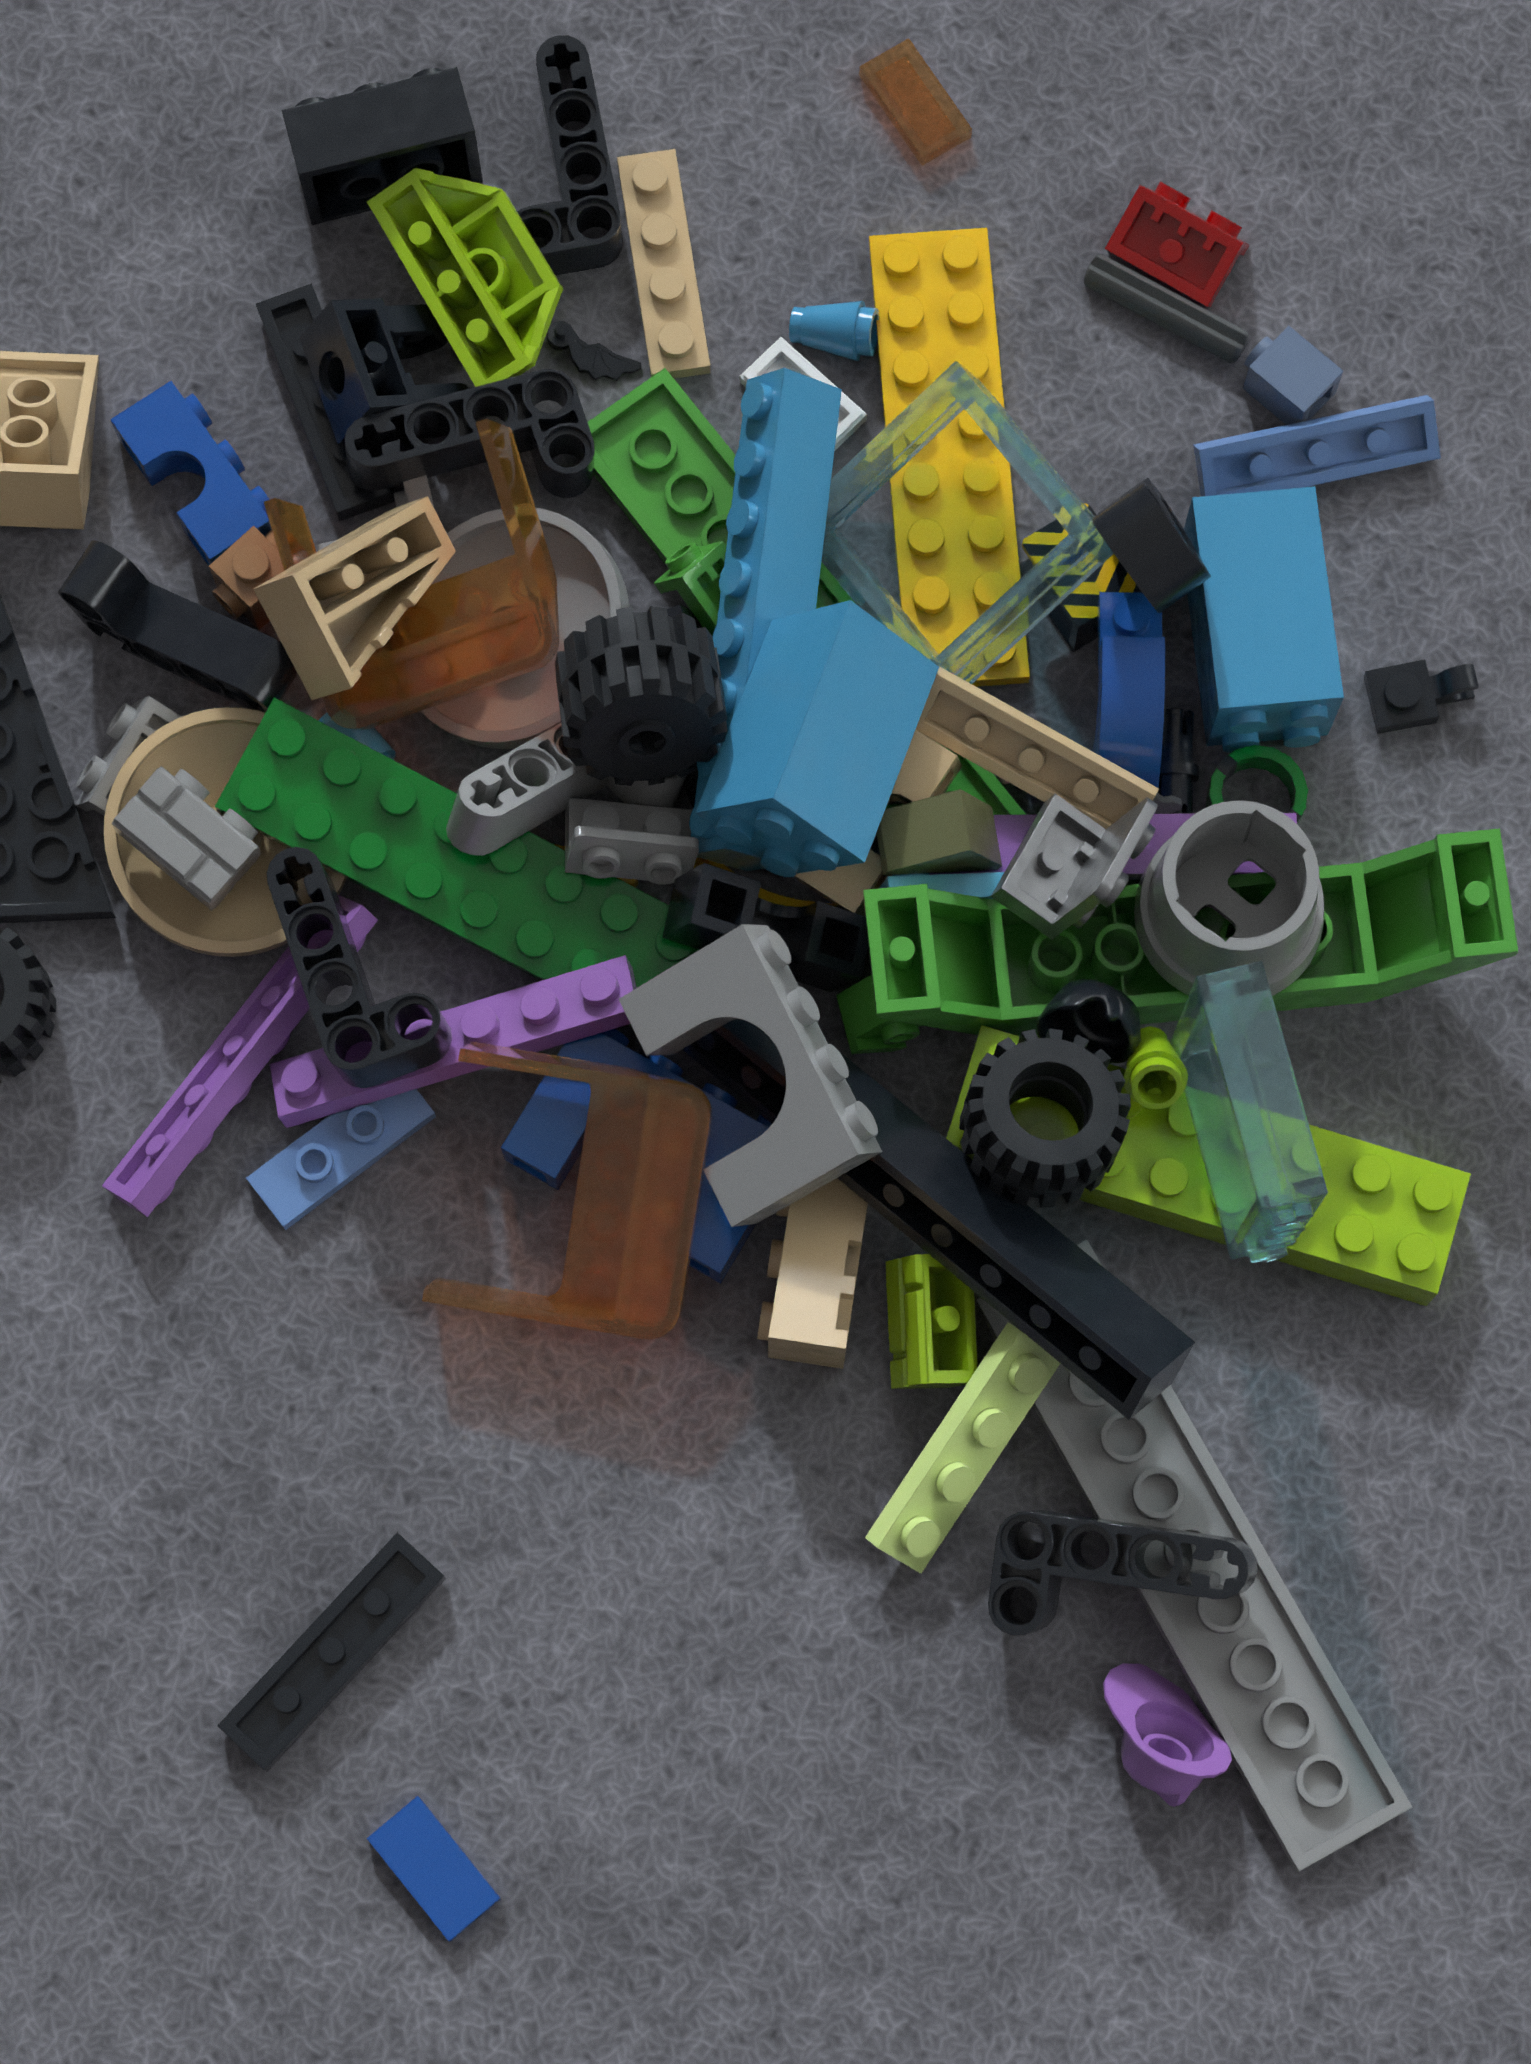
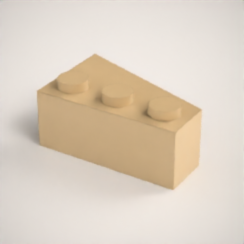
M428 496L384 512L254 588L311 700L351 689L362 675L360 670L377 648L384 647L394 634L391 629L409 607L416 605L455 554L456 550Z

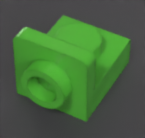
M723 540L698 547L696 542L684 545L667 558L665 564L669 570L654 582V585L661 594L677 590L701 626L706 627L712 636L717 626L721 594L719 578L724 567L726 545Z

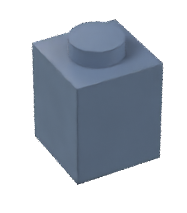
M1288 325L1274 341L1268 336L1263 338L1248 355L1244 365L1249 369L1243 389L1283 423L1288 425L1311 420L1336 394L1343 370Z

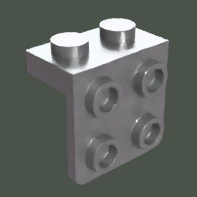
M1055 793L1043 804L991 897L1051 940L1072 924L1078 929L1081 928L1089 920L1099 904L1109 907L1124 889L1129 876L1122 871L1129 858L1135 859L1139 856L1152 839L1156 828L1149 824L1157 810L1158 804L1146 797L1105 829Z

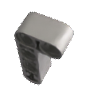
M560 723L474 771L461 781L446 827L447 837L453 846L464 853L485 855L499 849L566 810L569 798L585 799L605 786H608L627 804L674 808L686 776L681 778L674 774L664 777L665 783L649 786L648 781H634L632 786L616 785L614 777L610 776L602 780L587 775L586 766L576 767L569 759L567 747H564Z

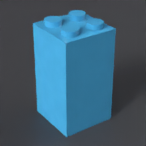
M1315 486L1192 497L1184 530L1211 575L1209 579L1187 594L1206 746L1222 745L1224 752L1232 753L1239 748L1260 745L1259 741L1283 739L1284 745L1292 748L1306 747L1318 743L1321 740L1320 736L1329 734L1344 699Z
M851 600L772 619L695 813L715 826V832L720 838L729 843L744 846L761 858V865L766 870L779 876L794 877L798 873L817 870L832 871L836 867L865 863L939 666Z

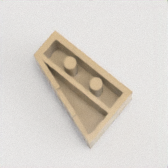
M838 1178L778 1211L776 1214L777 1216L788 1218L784 1241L772 1239L767 1277L777 1278L774 1303L763 1301L757 1339L768 1341V1358L844 1368L868 1203Z

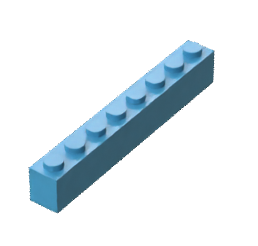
M781 368L748 379L746 390L741 400L742 424L739 448L734 458L735 480L732 505L726 521L728 537L724 567L719 578L721 594L717 626L712 636L719 660L727 714V730L772 619L816 609L842 389L787 368ZM723 742L717 743L718 753L709 762H697L699 772L695 805L689 820L691 837L699 840L697 857L744 871L765 869L761 865L760 857L744 846L735 845L720 838L715 832L716 827L695 813Z

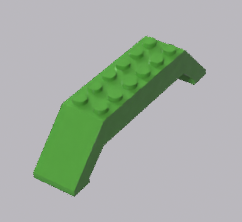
M1500 828L1437 834L1433 840L1365 862L1320 866L1319 879L1324 896V925L1320 944L1311 963L1291 985L1279 993L1257 1002L1240 1005H1222L1201 1001L1179 991L1159 975L1144 954L1136 932L1134 905L1139 884L1125 885L1120 895L1109 907L1099 904L1092 916L1081 928L1078 929L1072 924L1052 940L993 898L985 899L929 889L927 884L863 890L876 1017L974 1035L979 1034L981 1025L1016 1036H1020L1023 1031L1033 1029L1037 1033V1019L1047 1004L1065 985L1080 979L1097 980L1122 991L1134 1002L1139 1011L1140 1025L1371 1002L1516 956L1518 945ZM1266 872L1231 875L1228 879L1229 887L1253 905L1260 904L1276 886L1275 880ZM1205 907L1194 917L1200 924L1215 932L1224 941H1227L1235 933L1233 924L1213 908Z

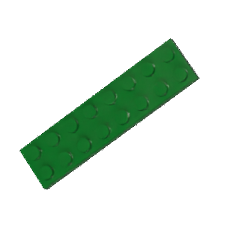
M275 697L215 805L216 810L223 814L229 808L251 824L257 832L288 848L300 847L310 850L317 856L322 866L540 981L626 955L633 968L636 987L638 988L699 951V949L662 938L669 909L668 904L616 877L594 878L586 874L566 873L565 850L529 831L485 855H470L460 851L452 845L446 831L457 793Z

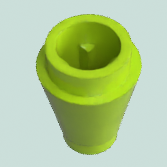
M1144 1027L1140 1029L1141 1042L1127 1060L1124 1073V1087L1127 1094H1130V1097L1135 1102L1145 1108H1167L1174 1104L1184 1092L1188 1082V1073L1165 1032L1157 1027Z

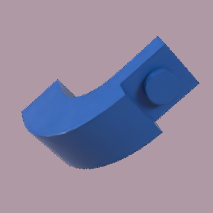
M1099 592L1098 702L1092 752L1158 788L1165 699V637H1162V612L1159 614L1143 593Z

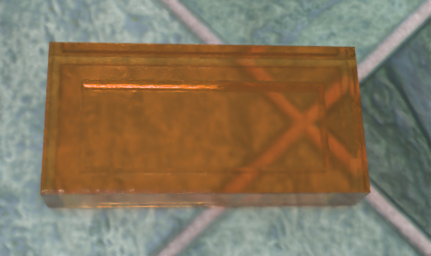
M909 38L859 66V76L922 166L971 138V126Z

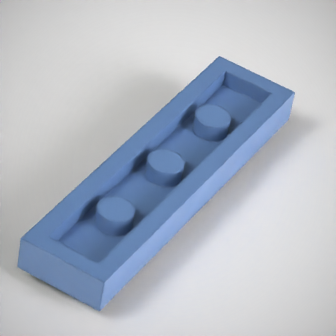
M1428 395L1193 445L1201 497L1303 488L1441 458L1434 400Z

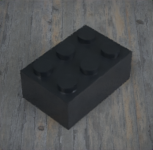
M457 67L445 70L428 68L417 72L409 79L389 84L368 83L358 87L353 93L329 99L323 97L307 98L300 101L295 107L281 110L311 225L372 211L367 201L415 168L431 171L438 175L483 183L475 129Z

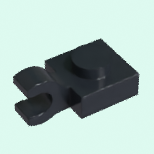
M1424 659L1365 671L1364 674L1365 686L1377 734L1435 724L1439 718L1437 705L1474 699L1473 690L1479 687L1473 664L1458 665L1436 675L1429 676L1426 660Z

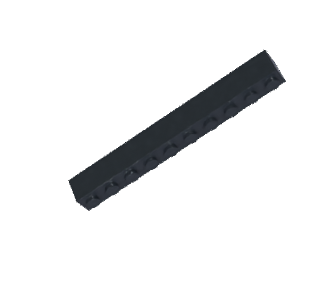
M735 1019L682 1049L773 1124L784 1102L786 1073L782 1057L776 1045L764 1031L748 1021ZM841 1053L849 1071L846 1081L856 1101L862 1102L876 1121L878 1134L875 1138L882 1153L841 1175L838 1179L1128 1420L1170 1386L1195 1341L1031 1207L1014 1203L1015 1194L1009 1189L1005 1188L1000 1196L990 1190L988 1187L992 1178L988 1174L978 1178L970 1168L971 1158L964 1155L960 1149Z

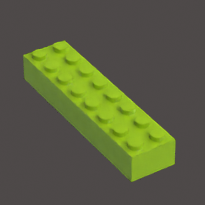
M981 1025L946 1137L947 1140L962 1152L960 1142L964 1130L959 1129L960 1116L973 1075H976L979 1063L987 1052L994 1055L997 1044L1008 1037L1017 1045L1019 1036ZM1112 1064L1107 1066L1109 1072L1120 1069L1124 1077L1125 1068ZM1123 1086L1121 1093L1127 1094L1125 1087ZM1186 1087L1174 1104L1163 1109L1145 1108L1130 1097L1131 1108L1126 1117L1130 1122L1109 1173H1105L1101 1184L1092 1192L1084 1188L1079 1199L1427 1306L1438 1294L1471 1173ZM1027 1097L1010 1105L1011 1113L1020 1127L1037 1138L1051 1141L1063 1140L1079 1132L1076 1121L1071 1113L1054 1100L1044 1097ZM974 1154L967 1156L973 1160Z

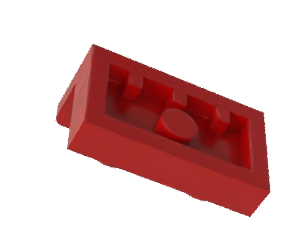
M1161 181L1155 191L1139 185L1105 249L1206 307H1211L1239 255H1244L1249 247V244L1237 238L1243 227L1212 210L1206 220L1190 212L1186 207L1191 198Z

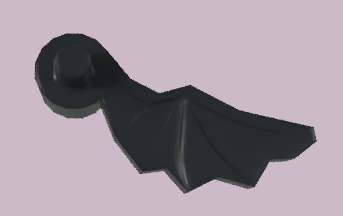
M565 321L554 322L548 329L547 341L550 347L559 351L569 348L571 359L578 371L588 372L593 380L607 377L617 381L623 373H634L641 369V362L615 354L600 343L587 344L578 337L571 325Z

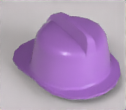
M1123 1663L1110 1669L1103 1682L1104 1699L1113 1716L1124 1730L1121 1757L1123 1768L1132 1779L1141 1786L1156 1792L1168 1805L1175 1807L1184 1803L1190 1793L1200 1785L1204 1778H1215L1227 1771L1232 1761L1229 1746L1220 1734L1211 1727L1183 1689L1142 1664Z

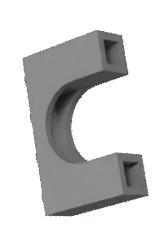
M742 924L619 998L646 1056L673 1055L720 1026L735 1019H742L764 1031L774 1042L782 1057L786 1073V1092L782 1108L773 1124L755 1140L703 1169L731 1227L757 1224L882 1153L875 1138L878 1134L876 1121L869 1109L862 1102L856 1101L846 1081V1078L849 1076L847 1064L838 1049L832 1044L827 1043L817 1023L820 1019L817 1004L805 988L798 986L788 966L791 963L789 949L781 936L774 930H770L768 925Z

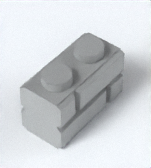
M161 766L144 783L136 796L132 797L118 813L112 825L120 836L212 911L261 855L259 846L252 841L258 832L232 809L229 808L221 816L204 802V799L210 792L188 772L180 769L173 776Z

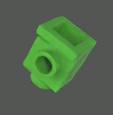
M872 975L836 995L851 1054L901 1050L907 1047L906 1041L920 1035L918 1027L922 1025L876 1017Z

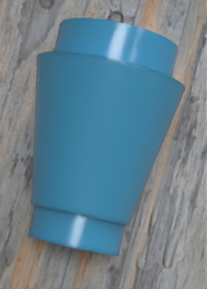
M864 301L794 307L789 323L790 342L799 343L803 346L859 361L861 355L874 356L877 349L876 320H879L878 308L866 307Z

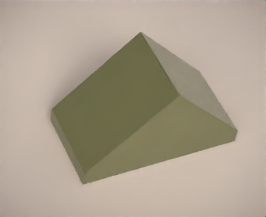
M961 789L885 809L876 832L883 875L998 870L1002 867L992 806Z

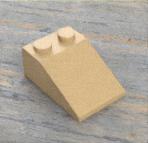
M0 351V526L84 529L90 493L99 355Z

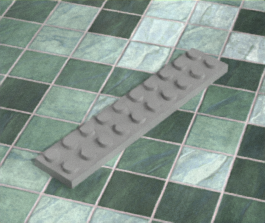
M1088 1240L1077 1245L1101 1265ZM980 1297L976 1299L975 1305L996 1340L1007 1322H1011ZM1060 1364L1033 1404V1407L1096 1518L1234 1538L1243 1541L1250 1547L1257 1559L1258 1572L1254 1583L1247 1591L1228 1599H1209L1136 1588L1212 1725L1229 1746L1234 1764L1295 1872L1305 1869L1411 1809V1803L1171 1385L1128 1420ZM1155 1540L1146 1548L1144 1561L1147 1569L1153 1575L1165 1577L1172 1570L1174 1555L1168 1545ZM1191 1544L1192 1553H1194L1196 1545ZM1224 1551L1222 1558L1210 1561L1193 1559L1190 1572L1196 1570L1214 1571L1220 1574V1585H1224L1226 1579L1238 1575V1566L1228 1563L1226 1551ZM1189 1573V1575L1187 1576L1186 1580H1187V1582L1192 1583V1582H1191V1578H1190V1573Z

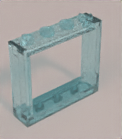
M955 361L831 478L822 560L828 564L832 560L836 562L844 572L837 579L839 584L859 605L862 606L867 602L877 614L875 619L938 665L939 668L942 667L970 684H973L1114 553L1092 523L1091 519L1095 517L981 380L958 361ZM965 409L1068 532V535L949 646L938 654L838 528Z
M1259 961L1197 976L1170 1041L1188 1073V1082L1184 1093L1230 1259L1249 1256L1250 1263L1263 1260L1271 1262L1287 1256L1286 1247L1297 1242V1238L1305 1230L1306 1225L1328 1194L1263 962Z

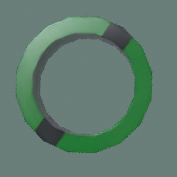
M1252 745L1236 749L1220 761L1211 776L1207 788L1206 808L1224 802L1222 796L1223 784L1226 779L1237 771L1249 768L1263 769L1279 777L1287 787L1291 799L1289 813H1296L1298 825L1306 809L1308 788L1303 771L1290 756L1274 747Z

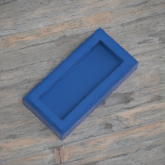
M419 1796L415 1797L367 1838L449 1942L501 1900L500 1896Z

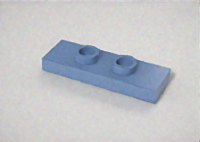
M414 1089L329 1115L246 1177V1179L283 1228L287 1230L433 1120L436 1114L418 1090Z

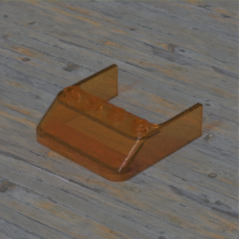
M487 418L476 422L515 554L431 584L416 605L409 607L391 629L394 634L384 647L377 648L360 670L362 675L351 689L322 697L328 715L336 724L349 729L368 730L546 666L554 658L559 647L557 577L510 427ZM277 498L265 501L264 505L284 571L316 553L303 506Z
M471 1042L460 1048L458 1061L589 1083L591 1088L590 1103L563 1278L559 1290L552 1295L544 1296L437 1277L424 1288L422 1301L639 1339H656L667 1334L679 1320L683 1308L704 1175L703 1169L705 1168L712 1124V1107L707 1096L694 1085L628 1067L478 1042Z

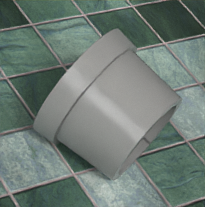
M1222 802L1195 813L1161 846L1141 877L1134 905V921L1137 936L1144 954L1154 969L1179 991L1201 1001L1222 1005L1248 1004L1271 997L1291 985L1305 971L1316 954L1321 941L1324 925V896L1319 879L1318 860L1313 846L1303 830L1291 818L1270 806L1257 802ZM1245 861L1255 863L1270 875L1276 883L1275 888L1257 905L1250 904L1228 885L1229 877ZM1205 907L1213 908L1233 924L1235 928L1233 936L1224 941L1215 932L1200 924L1194 917L1201 909Z

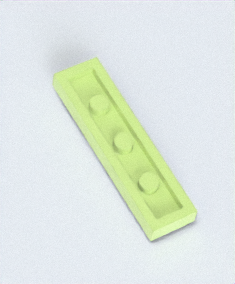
M1007 1322L865 1538L878 1549L915 1571L922 1573L1061 1363L1020 1329Z

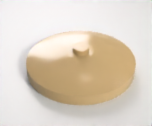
M229 707L207 709L182 716L162 726L139 744L127 758L118 772L107 800L104 816L105 852L112 876L123 898L133 912L154 932L178 946L201 954L227 957L247 956L266 952L288 943L268 886L266 874L269 863L275 855L288 847L258 832L252 841L259 846L261 855L244 876L237 881L220 904L211 911L115 831L112 822L131 798L136 796L144 783L161 766L173 776L180 769L192 775L210 792L204 799V802L223 816V813L216 810L215 805L265 715L264 712ZM324 867L339 895L346 878ZM304 878L298 880V891L296 892L303 904L313 903L306 890Z

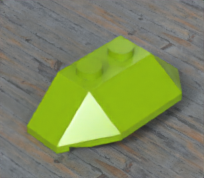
M415 168L367 201L475 387L522 375L535 366L563 288L505 191L500 188L460 178L438 175L431 171Z

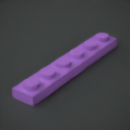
M338 895L358 952L365 942L366 935L378 919L363 905ZM322 930L315 933L310 938L307 948L318 949L325 946L331 940L333 931ZM289 946L102 1185L121 1202L144 1216L148 1217L158 1204L168 1198L174 1188L175 1181L195 1155L201 1153L209 1145L216 1128L233 1106L240 1103L247 1096L254 1079L271 1057L285 1047L290 1038V1033L310 1007Z
M626 955L441 1011L451 1028L452 1034L450 1049L443 1059L430 1066L374 1087L358 1088L345 1082L329 1061L323 1048L270 1064L278 1118L286 1128L293 1127L360 1105L372 1103L628 1025L630 1022L619 998L637 988L633 968ZM421 1019L413 1022L406 1029L404 1038L409 1040L422 1038L431 1029L432 1020ZM363 1041L354 1044L347 1051L345 1061L353 1063L366 1058L371 1050L372 1043Z

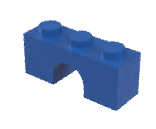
M169 381L110 419L120 443L151 486L177 472H191L205 479V485L199 497L176 513L184 533L208 566L252 526H255L264 536L270 530L275 531L272 520L278 517L275 507L260 486L255 487L251 491L239 476L240 473L245 471L242 461L226 439L216 444L206 430L207 427L212 425V421L193 393L184 398L173 382Z

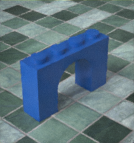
M611 1029L565 1043L502 1144L501 1150L504 1160L559 1190L595 1130L608 1118L628 1109L639 1107L662 1109L685 1121L694 1130L702 1143L706 1156L705 1168L761 1136L772 1123L761 1114L755 1120L735 1109L738 1103L737 1100L717 1086L705 1083L704 1087L700 1089L682 1079L681 1076L684 1071L666 1057L650 1055L647 1059L627 1047L630 1042L629 1039L618 1030ZM703 1173L697 1189L665 1240L666 1253L721 1284L756 1224L731 1227L705 1173Z

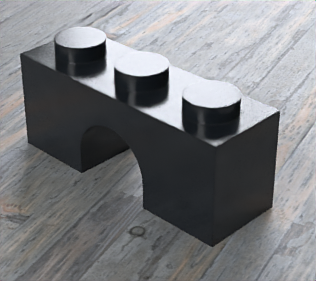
M706 863L675 879L662 938L700 950L742 924L768 925L770 930L777 932L786 943L791 955V963L788 966L797 982L833 992L862 979L869 946L865 916L820 901L802 907L772 903L758 897L760 881Z

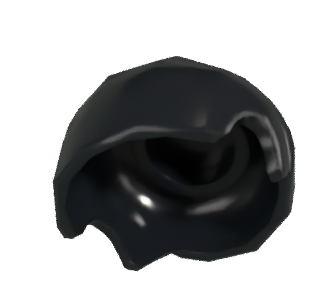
M1080 979L1069 982L1053 997L1037 1019L1038 1038H1046L1049 1029L1063 1030L1062 1040L1073 1043L1077 1034L1089 1040L1086 1050L1095 1054L1098 1050L1102 1049L1111 1057L1109 1064L1127 1061L1141 1042L1139 1011L1134 1002L1122 991L1097 980Z

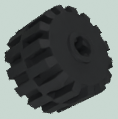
M650 606L647 612H634L633 607L616 609L617 616L606 619L598 615L586 621V631H572L563 641L565 651L557 652L555 659L564 747H567L568 757L576 767L586 766L587 775L598 780L610 776L614 777L616 785L632 786L634 781H648L649 786L665 783L664 777L674 774L682 778L696 771V762H709L718 753L717 743L725 741L728 730L717 648L714 647L713 637L706 627L696 628L695 619L684 613L670 617L668 616L667 608Z

